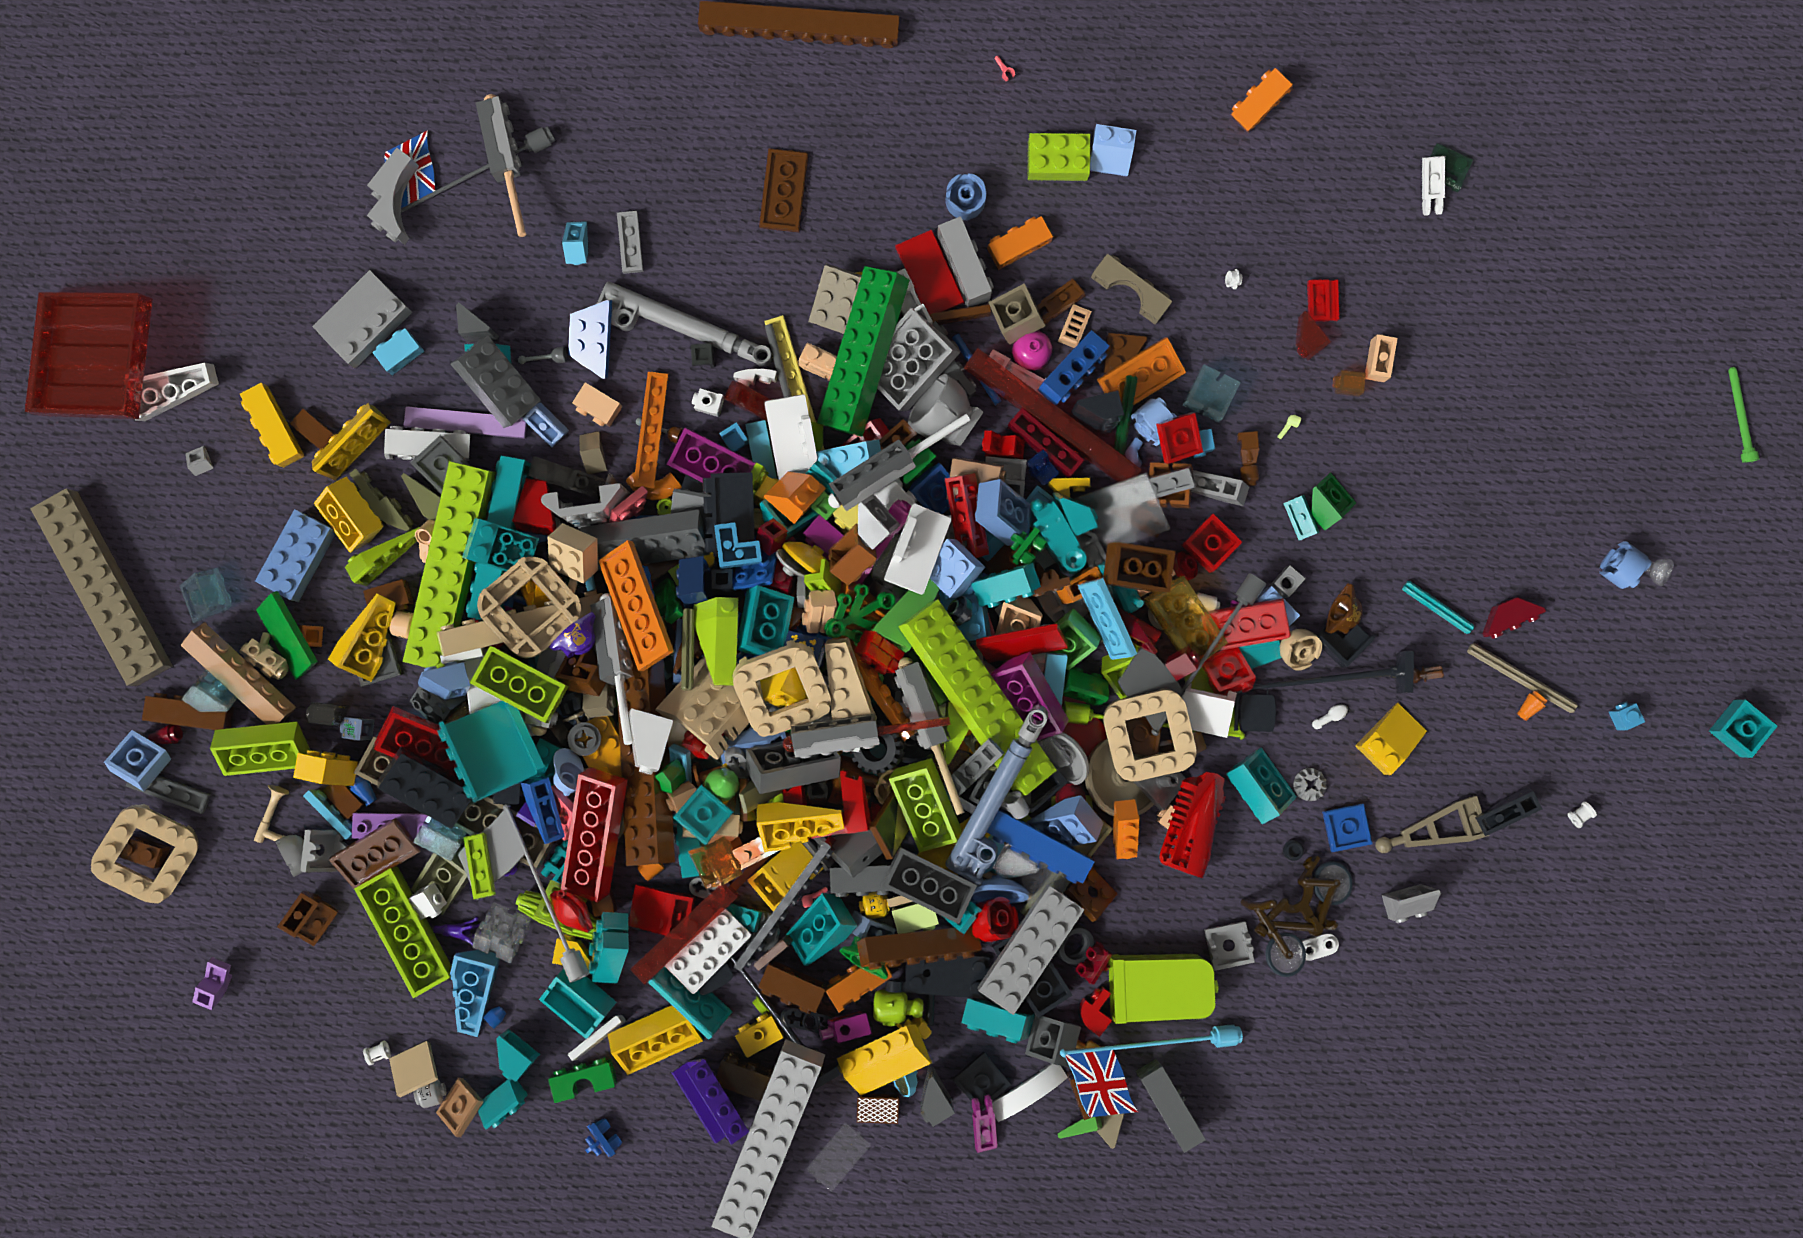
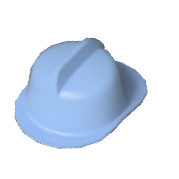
M562 748L556 751L553 757L556 770L553 781L555 786L563 792L564 796H569L576 791L578 774L583 772L584 768L581 759L576 753L570 749Z

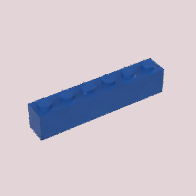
M1001 809L998 810L987 830V833L993 835L992 839L1000 844L1004 842L1010 844L1011 850L1019 854L1024 852L1030 855L1029 859L1037 864H1040V862L1047 864V869L1056 874L1059 871L1066 874L1065 878L1075 884L1077 881L1083 884L1095 862L1093 858L1024 821L1015 819L1011 814Z

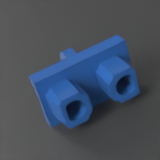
M605 1118L596 1123H590L587 1128L596 1141L591 1136H588L585 1140L589 1146L585 1151L589 1153L593 1150L596 1156L602 1153L598 1147L600 1145L607 1156L612 1157L616 1154L615 1150L622 1144V1141L616 1134L608 1140L602 1135L611 1128Z

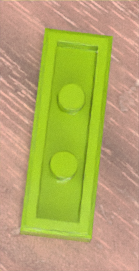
M486 833L463 837L473 899L496 895Z

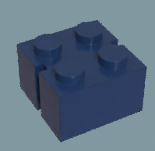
M704 556L680 559L679 568L676 569L679 586H676V594L682 600L684 608L694 610L695 604L716 598L711 589V568H709Z

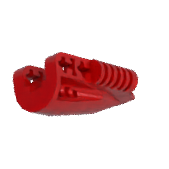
M1205 772L1198 777L1185 778L1181 782L1180 787L1182 790L1178 791L1180 796L1179 799L1176 798L1175 800L1177 805L1173 806V809H1175L1174 813L1171 812L1170 814L1172 819L1168 820L1170 825L1159 855L1162 864L1200 878H1204L1210 861L1215 826L1218 823L1217 817H1220L1219 810H1222L1221 804L1226 799L1223 796L1224 778L1217 773Z

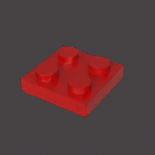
M1190 412L1156 424L1164 463L1170 464L1203 452L1195 413Z

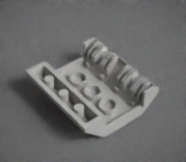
M618 483L599 486L601 503L573 507V503L561 502L558 499L557 492L544 494L541 497V502L555 514L581 529V527L590 526V524L609 523L611 510L632 493Z

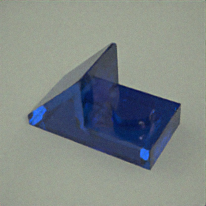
M1044 449L1028 461L1029 474L1042 485H1046L1059 474L1058 470L1049 461V455Z

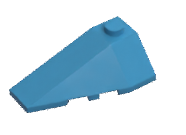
M479 949L454 955L450 976L453 981L452 992L453 997H455L457 1032L478 1037L501 954Z

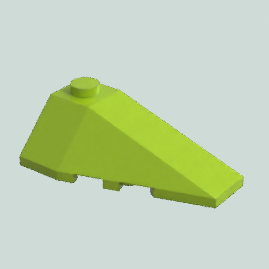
M420 527L360 554L353 555L345 566L351 580L356 584L368 586L417 542L415 532Z
M716 597L694 605V629L697 632L701 649L704 652L713 684L734 686L732 674L736 668L738 598Z

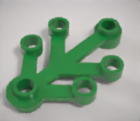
M857 584L854 588L856 597L849 614L844 617L846 608L851 604L852 598L846 593L839 594L837 598L839 606L836 614L825 624L826 635L830 638H838L843 635L851 641L859 643L863 633L857 629L850 630L845 627L853 623L866 628L867 631H871L872 625L874 624L875 626L878 622L874 620L868 621L862 617L880 607L891 609L895 605V596L886 591L881 592L875 601L860 608L869 589L864 584Z

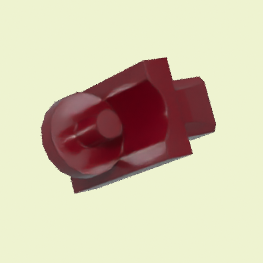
M1096 942L1094 947H1089L1086 951L1087 959L1076 967V972L1092 985L1096 983L1102 971L1110 969L1108 962L1112 957V953L1106 950L1101 942Z

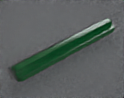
M1127 375L1125 378L1121 402L1124 416L1117 425L1113 454L1122 456L1126 450L1138 380L1136 376Z

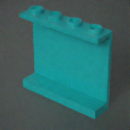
M504 701L495 703L446 725L443 721L439 722L440 730H437L442 742H447L449 747L446 749L450 761L455 760L457 767L454 770L459 780L463 778L466 784L463 790L467 798L471 797L473 802H477L545 772L543 761L519 710Z

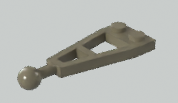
M1472 796L1455 801L1401 830V836L1391 839L1380 837L1376 841V849L1380 853H1388L1392 847L1404 844L1405 847L1470 842L1486 837L1475 817L1482 813L1477 796ZM1457 809L1466 835L1438 838L1433 821ZM1424 826L1427 827L1430 839L1411 840L1409 834Z

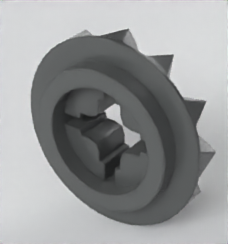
M579 723L570 730L568 744L574 753L587 756L596 752L601 745L602 736L598 728L591 723ZM583 733H586V736L593 737V739L587 741L586 746L584 742L576 741V739L583 737Z

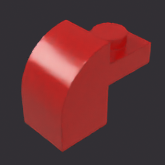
M992 430L984 432L982 447L985 456L1023 459L1025 444L1023 439L1016 435L1001 436Z
M1103 986L1093 991L1090 996L1092 999L1090 1002L1083 997L1079 1007L1082 1021L1088 1029L1099 1037L1112 1021L1109 1016L1100 1010L1111 994Z

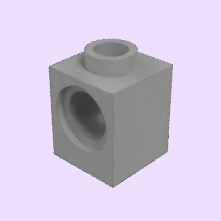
M1289 565L1283 569L1270 586L1282 597L1288 598L1305 578ZM1283 578L1290 581L1288 589L1282 586Z

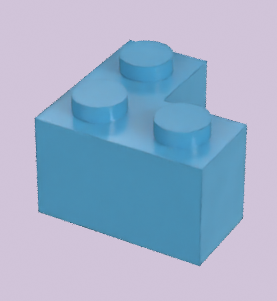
M736 523L714 525L721 569L762 564L759 541L739 543Z

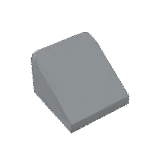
M205 446L185 454L187 467L195 476L213 469Z

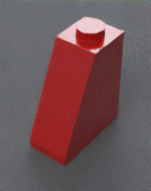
M526 478L512 520L517 531L549 536L557 529L554 512L541 502V497L544 494L551 493L546 481L539 478Z

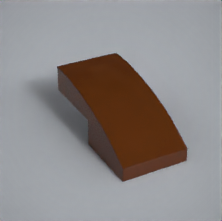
M304 408L290 423L319 449H324L329 443V439L335 435Z
M328 785L323 790L329 800L347 819H351L353 813H357L365 805L350 790L349 786Z

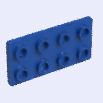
M760 548L762 564L736 567L733 578V590L741 589L742 592H746L757 585L772 584L777 562L776 552L769 556Z

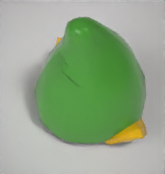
M725 763L708 774L705 780V788L727 805L728 801L737 794L739 778Z

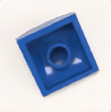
M938 463L920 475L911 484L909 491L924 508L939 514H943L950 508L949 500L946 499L947 489L945 478H950V475Z

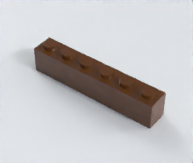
M972 926L968 928L965 934L956 928L865 937L857 942L861 967H869V970L879 969L882 965L888 964V967H897L903 962H907V965H915L920 963L921 960H926V963H933L938 961V958L950 961L957 959V956H963V959L975 957V953L981 951L982 947L980 939L975 938L972 934Z

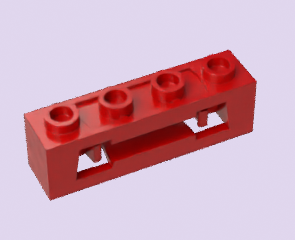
M975 473L945 478L955 539L961 544L962 541H967L965 548L975 558L989 555L985 528L975 518L978 493ZM953 488H958V495H955V498H959V501L955 502Z

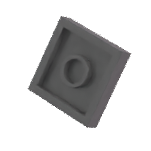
M1180 772L1134 781V783L1161 811L1167 808L1178 794V791L1181 790L1180 785L1185 777Z

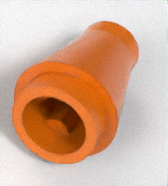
M1533 691L1532 694H1528L1517 714L1527 721L1546 707L1547 700L1536 691Z

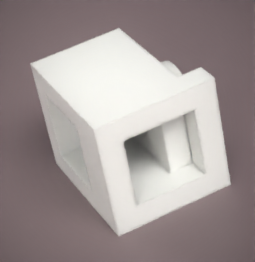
M700 389L699 393H694L692 404L695 405L694 409L696 411L719 417L725 398L723 394ZM709 398L710 403L704 404L703 400Z

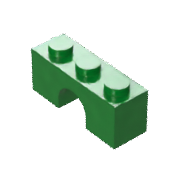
M603 1057L594 1060V1064L586 1066V1063H580L573 1066V1070L566 1071L565 1068L554 1071V1075L548 1079L554 1103L575 1098L578 1095L576 1084L579 1079L589 1080L593 1085L594 1092L615 1087L618 1081L612 1059L606 1060Z

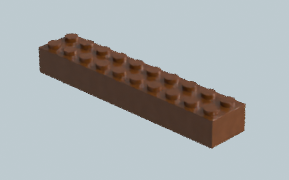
M630 655L633 663V677L624 681L628 714L632 708L663 717L655 709L666 698L664 658L645 671H638L633 655ZM618 705L622 778L628 779L623 807L626 866L674 863L673 815L666 802V799H669L667 792L661 791L660 783L655 777L669 764L668 740L659 770L651 775L639 772L640 768L635 766L632 744H624Z

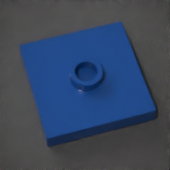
M1364 804L1322 811L1331 852L1372 844Z

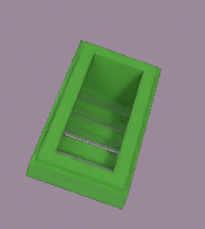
M1100 1116L1087 1120L1081 1119L1060 1131L1058 1138L1061 1139L1101 1130Z

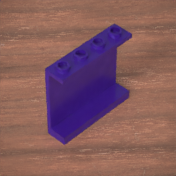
M705 1059L689 1060L671 1072L714 1143H718L726 1137L732 1145L749 1133Z

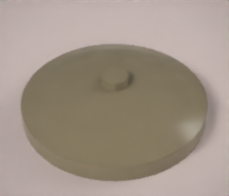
M1108 738L1096 745L1088 757L1089 774L1085 779L1088 793L1094 803L1101 810L1114 816V801L1135 799L1138 815L1149 810L1154 805L1153 802L1140 790L1134 781L1124 780L1117 773L1113 764ZM1133 754L1134 759L1147 757Z

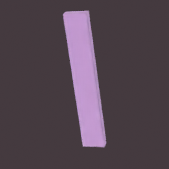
M406 407L404 418L405 428L443 429L447 432L463 430L469 434L523 439L526 438L527 423L523 420L524 417H521L513 425L503 428L492 414Z

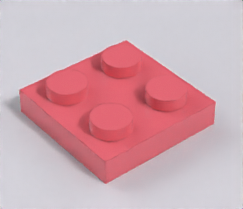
M641 486L613 508L609 523L626 521L633 516H639L644 511L648 491Z

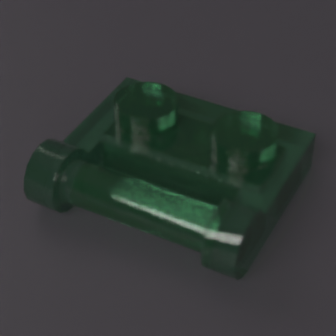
M1436 143L1430 157L1445 156V172L1457 177L1454 180L1445 176V185L1458 193L1473 160Z

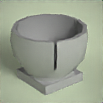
M943 374L917 400L910 412L908 424L918 434L928 438L967 414L970 418L969 422L942 438L947 444L961 446L983 414V411L978 407H970L964 388L953 377Z

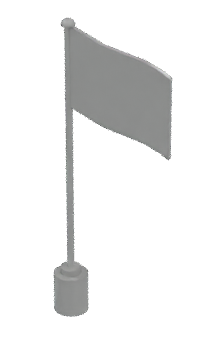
M505 804L503 806L504 811L490 826L481 832L486 833L494 883L511 871L524 855L526 856L566 950L562 953L564 957L560 959L570 983L590 974L580 950L575 951L574 948H569L511 813V805ZM464 846L458 856L471 885Z

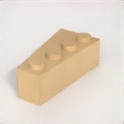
M849 638L828 639L825 643L832 720L874 714L875 711L864 685V680L858 668Z

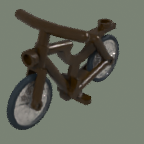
M1318 856L1308 857L1303 863L1305 870L1297 880L1298 884L1304 888L1303 897L1297 904L1290 905L1287 898L1281 899L1278 904L1275 899L1263 902H1252L1245 898L1241 900L1242 906L1249 910H1254L1259 917L1260 922L1254 929L1255 932L1263 937L1267 934L1270 939L1266 947V961L1275 974L1282 977L1296 975L1303 968L1306 960L1305 946L1300 938L1289 932L1279 933L1277 929L1308 931L1313 936H1319L1324 929L1334 930L1338 927L1336 921L1327 920L1326 916L1331 905H1338L1347 900L1351 894L1353 884L1350 872L1341 863L1334 861L1323 863L1317 868L1312 878L1313 869L1321 858ZM1313 888L1315 894L1320 899L1315 913H1313L1309 906L1313 895ZM1273 908L1268 914L1264 911ZM1282 911L1285 913L1301 912L1306 923L1273 920Z

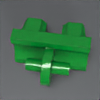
M1036 527L1026 540L1024 539L1027 533L1024 531L1019 536L1013 534L1010 537L1014 542L1010 548L1016 551L1013 555V562L1019 565L1021 563L1026 565L1033 563L1036 556L1028 551L1034 547L1041 552L1046 547L1047 541L1040 535V530Z

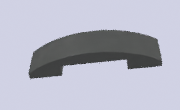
M991 738L983 743L951 775L958 796L967 790L1004 754ZM944 782L943 786L947 790L946 784Z

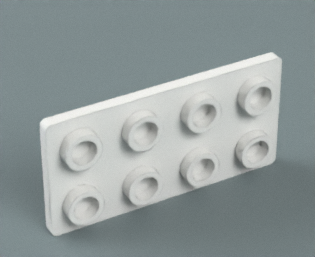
M801 394L765 401L779 480L788 471L806 474L817 461V454L805 395Z
M912 504L884 580L923 595L951 518L917 504Z
M722 906L665 964V967L692 994H695L751 937V933Z

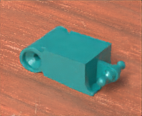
M1040 499L1034 500L1030 508L1038 521L1033 524L1032 528L1036 527L1040 530V535L1047 541L1045 549L1057 563L1062 573L1070 576L1077 574L1086 564V554L1081 549L1063 514L1054 501L1049 504Z

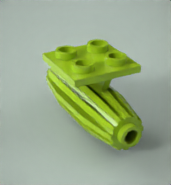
M550 880L545 891L551 906L550 894L561 890V884ZM526 890L524 894H519L516 900L519 911L541 924L556 929L541 893ZM580 897L583 899L585 903L587 902L588 899ZM589 913L593 929L589 933L568 927L559 920L558 923L563 933L592 940L593 932H596L597 920L600 919Z

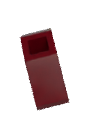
M1520 598L1504 601L1491 608L1482 634L1484 637L1491 636L1492 639L1503 635V631L1508 628L1512 631L1521 627V623L1526 620L1533 622L1540 619V614L1546 612L1545 608Z

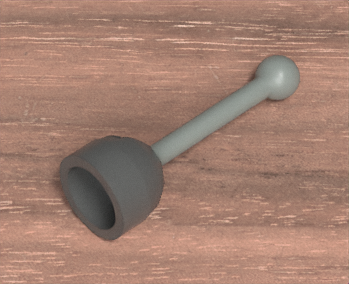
M564 346L557 347L548 355L520 356L518 362L524 364L526 361L552 358L557 363H566L567 351Z

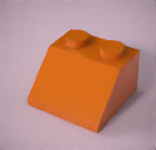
M788 471L763 497L795 524L811 508L826 488L812 475Z

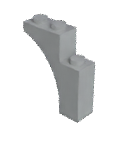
M398 148L394 150L367 185L373 191L371 195L379 200L367 216L373 221L371 225L381 232L384 229L388 232L386 236L396 243L399 240L405 245L409 237L402 223L401 203L405 188L410 178L419 168V165Z

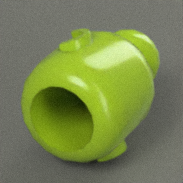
M885 987V989L875 992L873 1017L877 1022L883 1023L885 1026H895V1024L903 1023L906 1020V1015L921 1018L923 1016V1000L920 998L907 1000L906 992H888Z

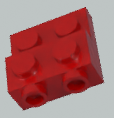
M1238 647L1224 649L1211 654L1202 665L1209 679L1208 684L1214 694L1227 696L1228 691L1238 692L1240 690L1245 693L1251 690L1255 683L1256 676Z

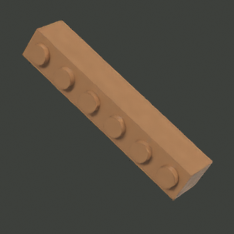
M205 622L193 629L181 644L190 655L266 725L285 722L296 709L283 694Z

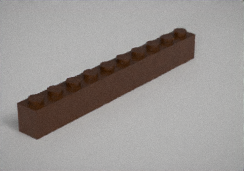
M700 1L698 27L700 32L706 35L722 33L724 36L731 37L734 34H738L746 38L762 36L768 40L778 37L785 41L802 39V41L808 43L817 40L825 44L842 42L843 45L848 46L857 43L865 47L881 45L883 48L889 49L893 48V46H898L899 16Z

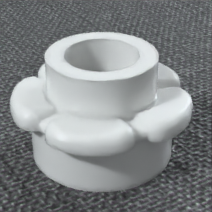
M1237 269L1228 271L1225 278L1226 286L1236 289L1242 283V274H1239Z

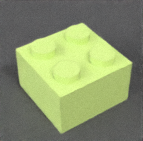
M915 902L892 907V914L898 934L911 933L920 929L929 931L935 929V925L939 924L935 912Z

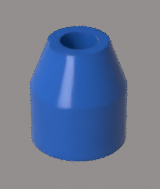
M498 1006L491 1009L483 1018L495 1029L503 1021L506 1012Z

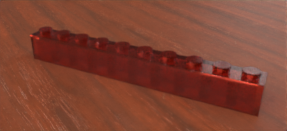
M977 348L964 366L965 370L1019 410L1021 408L1026 410L1062 442L1119 484L1133 482L1142 470L979 348Z

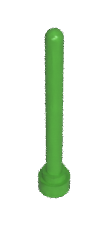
M1731 367L1728 372L1744 447L1741 460L1742 463L1757 461L1760 459L1759 453L1752 446L1738 372L1735 367Z

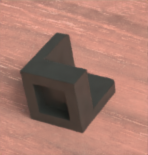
M711 343L691 345L693 366L709 365L711 368L715 367L714 348Z

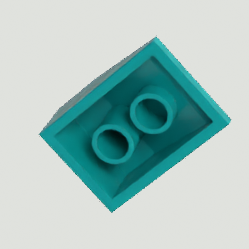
M821 893L786 935L793 939L791 944L803 965L808 966L846 940L857 927V924L840 897H836L835 894Z

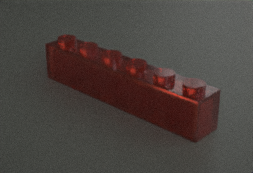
M726 880L722 882L630 970L645 985L724 911L739 894Z

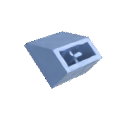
M457 661L446 663L445 667L437 668L432 666L425 668L418 680V685L443 700L465 696L470 688L464 662L457 663Z

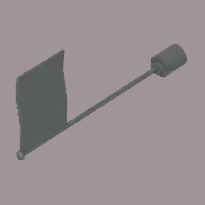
M1249 573L1235 593L1238 596L1236 600L1239 604L1201 659L1198 669L1191 674L1183 688L1180 687L1168 668L1155 654L1140 648L1118 680L1125 695L1132 697L1167 688L1177 692L1182 697L1242 605H1253L1266 586V583L1253 574ZM1165 711L1145 716L1153 728L1152 734L1154 736L1159 735L1158 731L1167 719Z

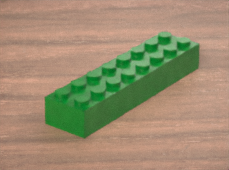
M864 266L817 424L833 430L860 437L863 436L910 282L908 278L897 272Z

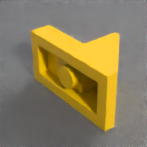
M1053 478L1048 480V486L1054 492L1070 497V489H1073V492H1085V489L1090 487V478Z

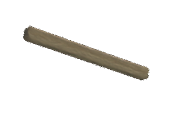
M1473 643L1469 646L1467 652L1528 689L1536 691L1545 699L1567 712L1573 713L1576 710L1578 704L1479 645Z

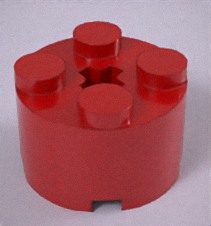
M997 897L976 904L982 911L976 914V919L972 923V934L975 938L985 942H993L1010 938L1012 933L1017 930L1018 913L1015 907H1011L1008 903L1010 901L1007 898Z

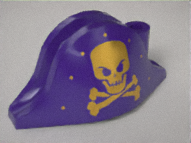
M590 612L568 626L549 647L553 651L562 650L568 658L574 654L582 655L590 651L595 643V633L593 630L594 613Z

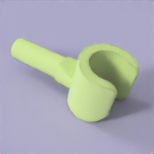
M1296 415L1289 416L1285 427L1277 437L1282 439L1291 426L1297 428L1301 417Z

